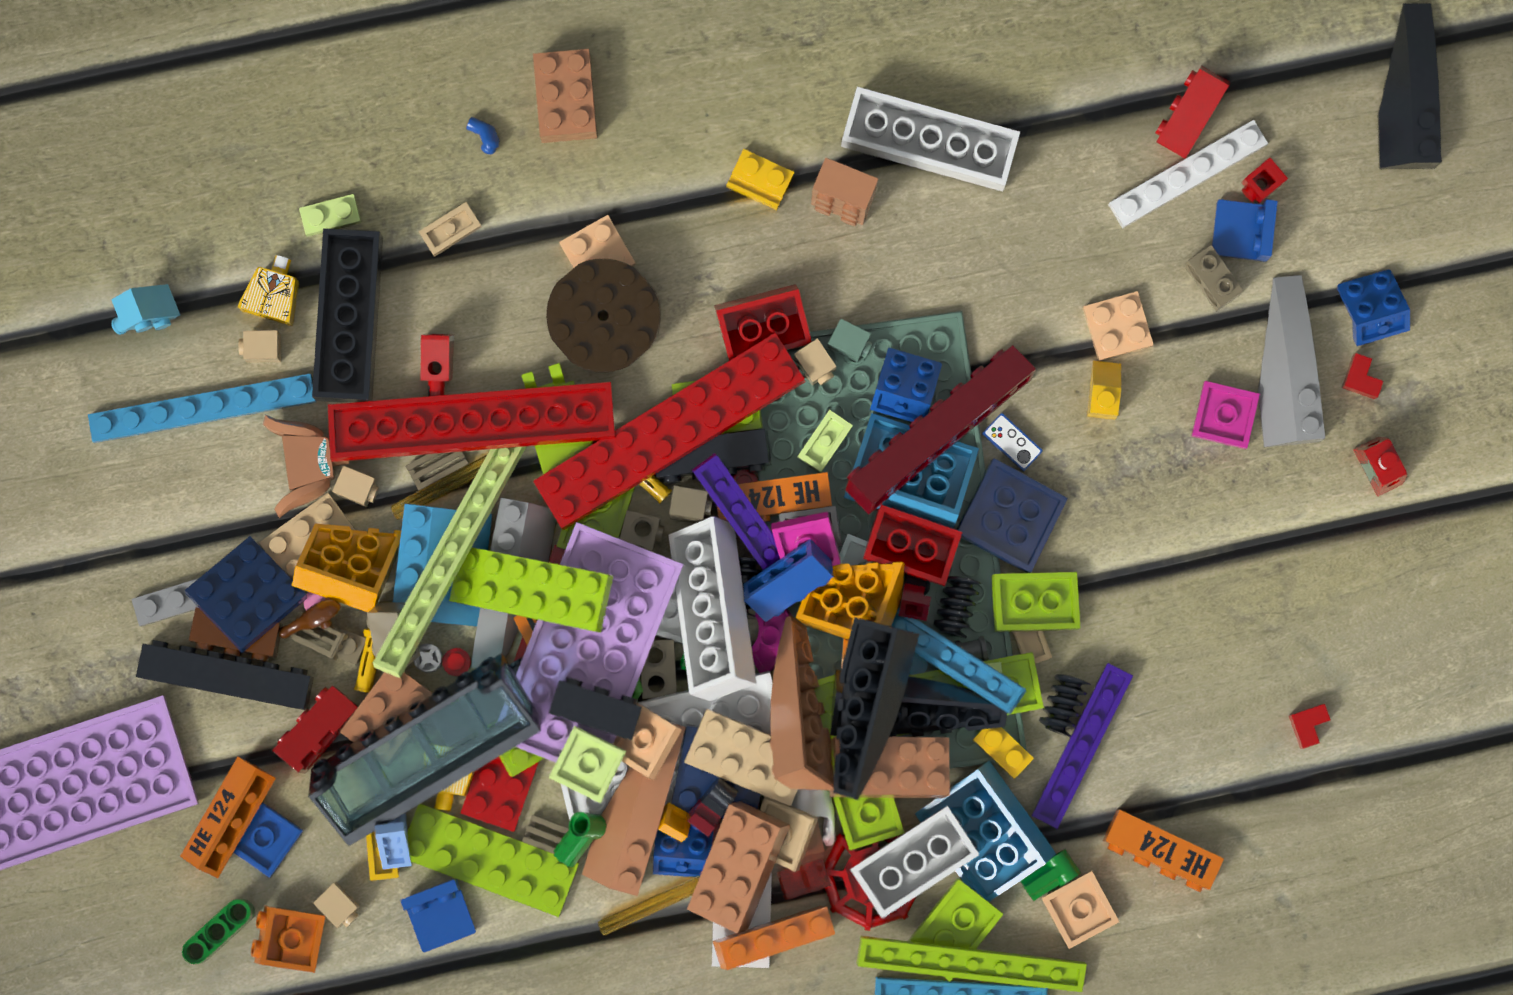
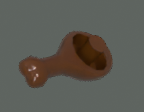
M330 599L315 603L298 619L282 626L279 631L280 638L286 639L298 631L314 629L318 626L322 629L330 627L332 625L330 619L341 609L340 603Z

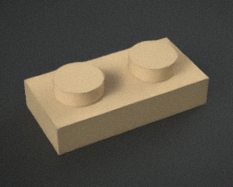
M467 202L418 232L435 257L482 226Z

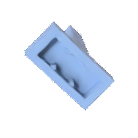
M406 813L387 824L375 825V835L382 868L391 869L411 866Z

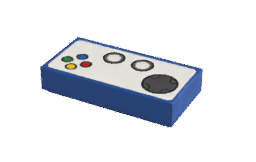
M1002 412L982 433L1022 472L1043 452L1039 446Z

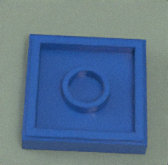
M262 802L233 853L271 878L304 830Z

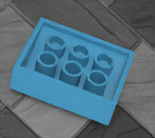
M871 413L853 470L858 466L861 468L869 463L868 459L873 453L879 449L884 451L888 448L891 439L900 432L905 434L910 430V425ZM957 441L881 505L954 529L979 448ZM845 492L844 498L855 501L847 492Z
M414 504L404 505L393 602H407L457 510ZM493 514L488 516L472 546L473 548L488 550ZM452 582L431 622L477 626L480 612L479 607L449 601Z
M990 760L952 786L949 796L936 798L915 813L922 823L946 806L949 807L979 853V856L957 869L956 872L965 884L988 902L1046 864L1056 855V852Z

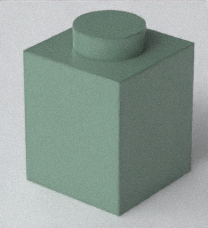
M840 319L828 342L827 348L858 363L861 356L867 357L873 345L869 341L871 333Z

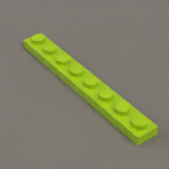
M860 936L856 962L858 967L1083 992L1087 966L1082 961Z

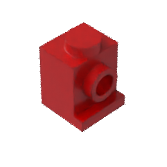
M1268 158L1241 182L1244 185L1242 192L1251 202L1256 199L1260 204L1288 180V177L1271 158ZM1258 180L1265 182L1266 187L1264 189H1260L1256 184Z

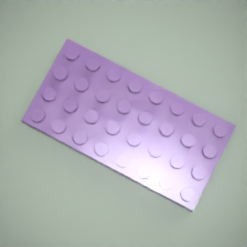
M577 522L560 565L614 576L602 631L599 633L538 620L516 674V677L541 717V731L515 747L553 762H557L574 726L611 744L614 743L616 735L549 714L559 680L565 682L566 677L582 681V688L593 691L594 686L610 690L609 697L619 700L621 695L632 697L684 565ZM511 687L512 691L518 697L519 695H517V693L515 692L516 690H514V688ZM509 696L506 699L496 726L520 712Z
M164 695L0 749V870L199 804Z

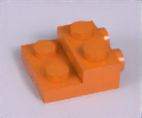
M264 906V911H259L256 919V928H260L259 939H254L251 946V957H255L254 963L315 973L325 916Z

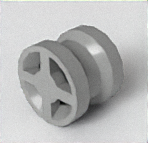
M432 644L420 645V656L414 660L415 666L425 673H433L441 668L443 659L441 650Z

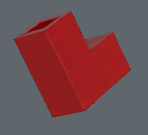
M1358 353L1352 356L1342 385L1343 389L1374 400L1378 398L1383 381L1367 375L1372 358Z
M1325 704L1289 715L1300 749L1320 743L1314 726L1330 721Z

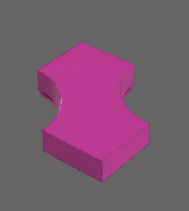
M787 608L781 615L774 616L767 622L755 612L759 632L756 642L751 649L753 663L759 673L771 672L775 668L786 617L792 616Z

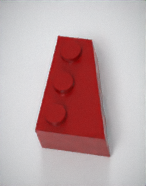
M1202 65L1198 72L1192 70L1184 83L1188 87L1184 96L1177 95L1169 108L1174 113L1169 121L1163 119L1155 134L1159 135L1156 142L1186 159L1227 90L1230 81Z
M333 685L329 689L325 687L315 698L316 704L310 710L306 709L296 720L297 724L291 731L288 730L279 739L278 745L272 750L298 773L306 774L338 737L342 728L359 707Z

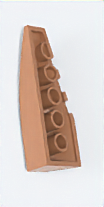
M788 616L784 623L773 673L770 715V748L773 753L772 773L777 781L790 789L833 790L834 771L829 729L822 726L820 715L825 714L823 703L818 702L814 688L819 687V683L813 669L809 666V663L813 662V656L805 625L794 617Z
M673 723L681 728L682 731L655 780L644 776L632 767L628 768L623 780L601 814L606 821V831L600 839L592 841L582 875L609 889L638 896L686 729L685 726Z

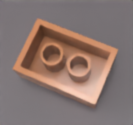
M589 49L534 53L533 61L541 142L596 139L597 127Z
M825 157L812 189L811 205H814L815 210L821 214L830 216L831 213L841 216L840 220L846 224L856 226L858 223L863 225L876 194L878 178Z
M384 672L340 733L352 742H356L366 731L379 728L389 717L393 715L399 716L407 711L411 704L419 700L422 702L430 697L433 692L406 672H403L401 678ZM407 729L371 751V754L383 765L389 767L414 734L413 729Z

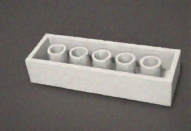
M857 87L841 147L1003 192L1020 132Z
M713 516L669 534L671 558L676 562L684 564L675 588L689 693L708 701H713L756 684L735 530L729 522Z

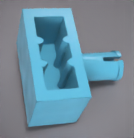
M168 284L130 288L111 299L118 316L112 320L111 325L113 330L119 335L125 334L128 330H136L137 333H140L152 327L155 330H161L171 325L170 321L180 316Z

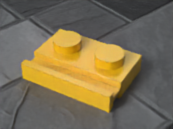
M743 149L726 187L777 210L794 176V172Z

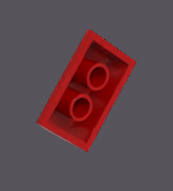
M796 284L714 305L729 361L774 333L777 334L786 350L812 342L800 292Z
M880 505L868 538L863 559L879 564L903 562L904 573L945 586L962 532Z

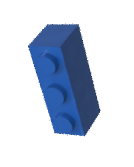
M809 539L744 583V601L767 622L774 616L781 615L786 608L795 602L805 599L810 592L819 586L826 585L833 578L832 560Z

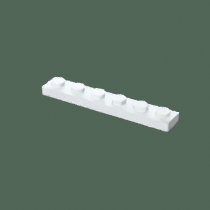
M1252 120L1118 197L1108 205L1123 229L1268 145V142L1256 122Z

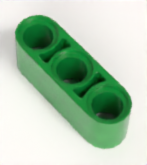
M245 899L229 902L186 941L182 948L184 960L190 964H200L210 959L253 919L255 910L252 903ZM237 904H242L246 908L247 914L243 920H238L233 915V909ZM217 923L225 928V935L220 940L212 935V927ZM194 943H199L203 947L204 953L200 959H195L190 953L191 946Z

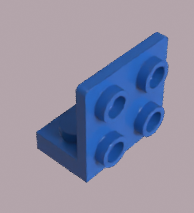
M1266 199L1263 204L1218 200L1212 246L1218 255L1267 262L1272 256L1278 201Z
M1390 269L1337 285L1338 292L1352 319L1353 340L1356 346L1410 331V308Z
M888 348L870 410L913 422L921 415L923 417L927 416L942 363Z
M690 824L688 837L683 842H680L666 833L657 830L654 844L653 874L700 878L712 848L713 831L707 836Z
M457 879L400 900L404 911L407 910L419 945L424 953L476 933Z

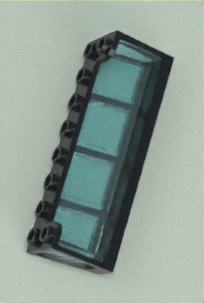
M501 653L494 658L489 657L473 671H466L460 674L455 682L450 685L437 688L427 699L422 702L420 700L414 702L404 713L399 716L393 715L389 717L382 726L375 730L366 731L356 742L351 745H343L333 756L328 759L322 758L318 760L311 768L308 797L345 843L351 846L374 832L375 825L391 822L541 731V717L504 655Z

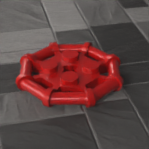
M839 833L823 865L826 868L828 878L824 879L823 875H825L823 869H819L818 875L822 876L831 906L829 910L864 927L865 931H870L873 927L902 918L904 920L909 917L907 914L916 897L884 918H881L879 914L872 916L874 906L850 869L881 848L878 847V842L872 844V847L856 852L854 849L849 851L845 835ZM895 836L883 841L891 843L900 836ZM844 849H846L851 856L843 871L834 870ZM833 876L843 878L847 894L841 899ZM851 898L867 906L866 915L845 905V903Z

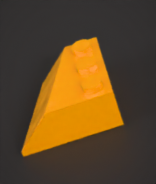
M315 523L296 564L292 586L369 612L377 605L391 573L400 546L401 530H394V533L379 532V529L368 528V531L351 530L349 526Z
M904 563L832 566L833 578L826 585L819 586L810 592L802 600L796 615V619L807 627L848 640L854 617L891 626L902 598Z

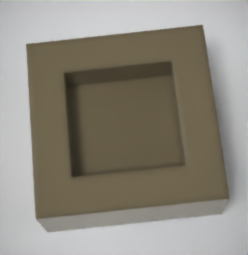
M340 628V631L349 635L347 640L344 639L342 643L344 647L342 651L339 650L337 653L338 658L357 665L363 653L366 638Z

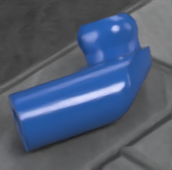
M471 117L466 129L480 135L483 143L481 149L484 153L494 154L500 143L495 128L486 122Z

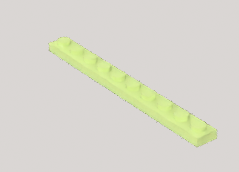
M527 446L490 449L373 661L375 668L401 678Z

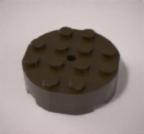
M593 259L578 264L555 284L547 304V326L552 341L571 363L589 371L613 372L629 367L651 349L659 333L661 305L655 289L638 269L618 260ZM603 310L607 311L609 315L605 321L600 318V312Z

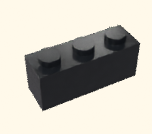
M566 677L565 682L559 680L549 714L632 740L642 707L637 706V699L621 695L620 700L609 697L610 690L594 686L593 691L582 688V681Z

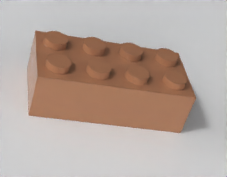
M837 736L831 739L833 771H835V755L839 754L840 742L836 739ZM889 737L876 768L860 797L945 798L949 796V738ZM830 790V797H845Z
M741 801L729 804L687 910L737 934L748 930L790 824Z

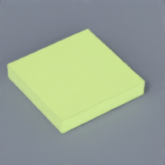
M574 726L549 778L601 803L626 751Z

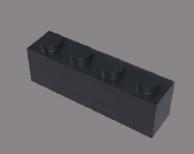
M759 429L718 435L656 473V477L664 480L665 484L682 482L681 477L692 476L693 480H698L692 469L714 453L719 457L731 476L737 475V470L748 468L749 473L765 471V466L772 465L768 431Z

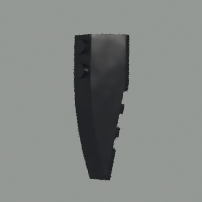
M1403 3L1388 74L1383 88L1381 105L1378 110L1379 169H1435L1441 163L1439 79L1431 3Z
M854 617L840 673V683H843V699H839L838 710L842 711L841 727H837L836 739L840 742L839 754L835 755L833 793L859 800L870 780L897 718L919 637L918 633Z
M836 670L830 728L831 736H837V727H841L842 711L838 710L839 699H843V683H840L841 670ZM909 676L897 718L889 737H897V735L912 733V737L924 736V732L940 730L941 734L952 733V730L956 728H966L968 731L1005 727L1007 712L973 690Z

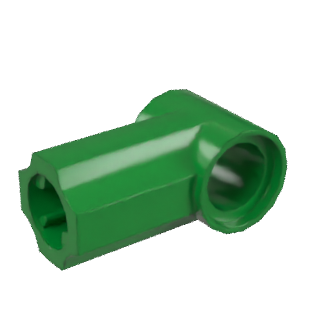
M575 813L569 821V830L553 850L554 856L558 861L568 867H574L592 841L600 839L606 831L605 819L599 814Z
M1063 849L1046 864L1026 876L1020 882L1032 901H1035L1058 885L1060 887L1071 881L1081 872L1067 850Z

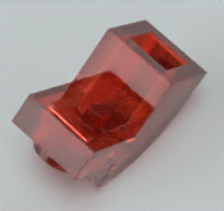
M823 858L801 864L800 870L796 872L790 869L776 872L785 900L831 886Z

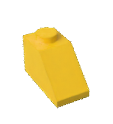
M1093 361L1087 417L1115 420L1118 417L1120 405L1121 364Z

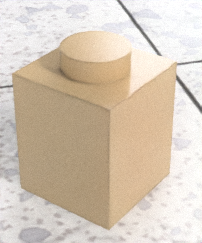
M277 330L243 331V338H239L238 348L239 355H243V359L247 363L281 362V334Z
M818 338L794 353L795 361L812 386L817 382L821 386L834 377L833 372L836 371V365Z
M343 466L332 492L335 495L367 507L369 501L373 503L377 497L379 487L376 484L378 481L373 477Z
M333 883L313 903L336 928L341 927L343 924L347 928L359 916L356 911L360 906L338 883Z

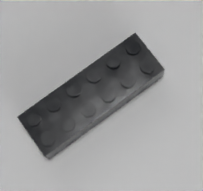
M323 228L312 397L316 401L343 403L373 401L383 236L380 231Z

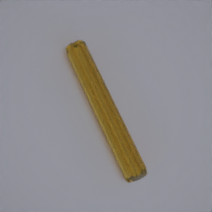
M487 455L391 506L393 515L397 520L403 518L405 504L426 506L473 481Z
M700 877L692 878L600 920L598 927L603 935L609 934L692 896Z

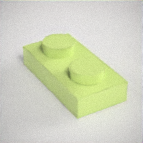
M354 194L299 208L307 237L323 233V228L339 229L361 223Z
M829 410L797 458L821 473L853 425Z

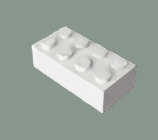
M946 806L850 870L880 917L884 918L979 856V853L949 807Z

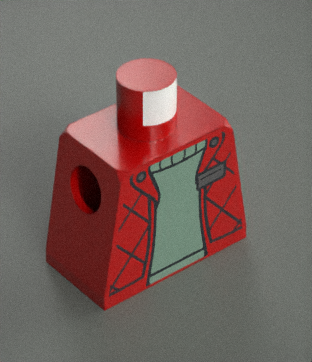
M1377 437L1353 449L1377 497L1404 484L1407 471L1389 438Z

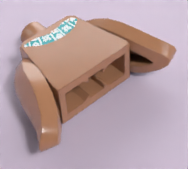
M265 414L263 425L269 431L282 436L290 493L285 495L274 509L278 517L281 518L288 511L324 495L330 488L331 480L334 479L333 466L347 465L349 461H331L329 438L325 437L322 430L316 426L304 422L275 419Z

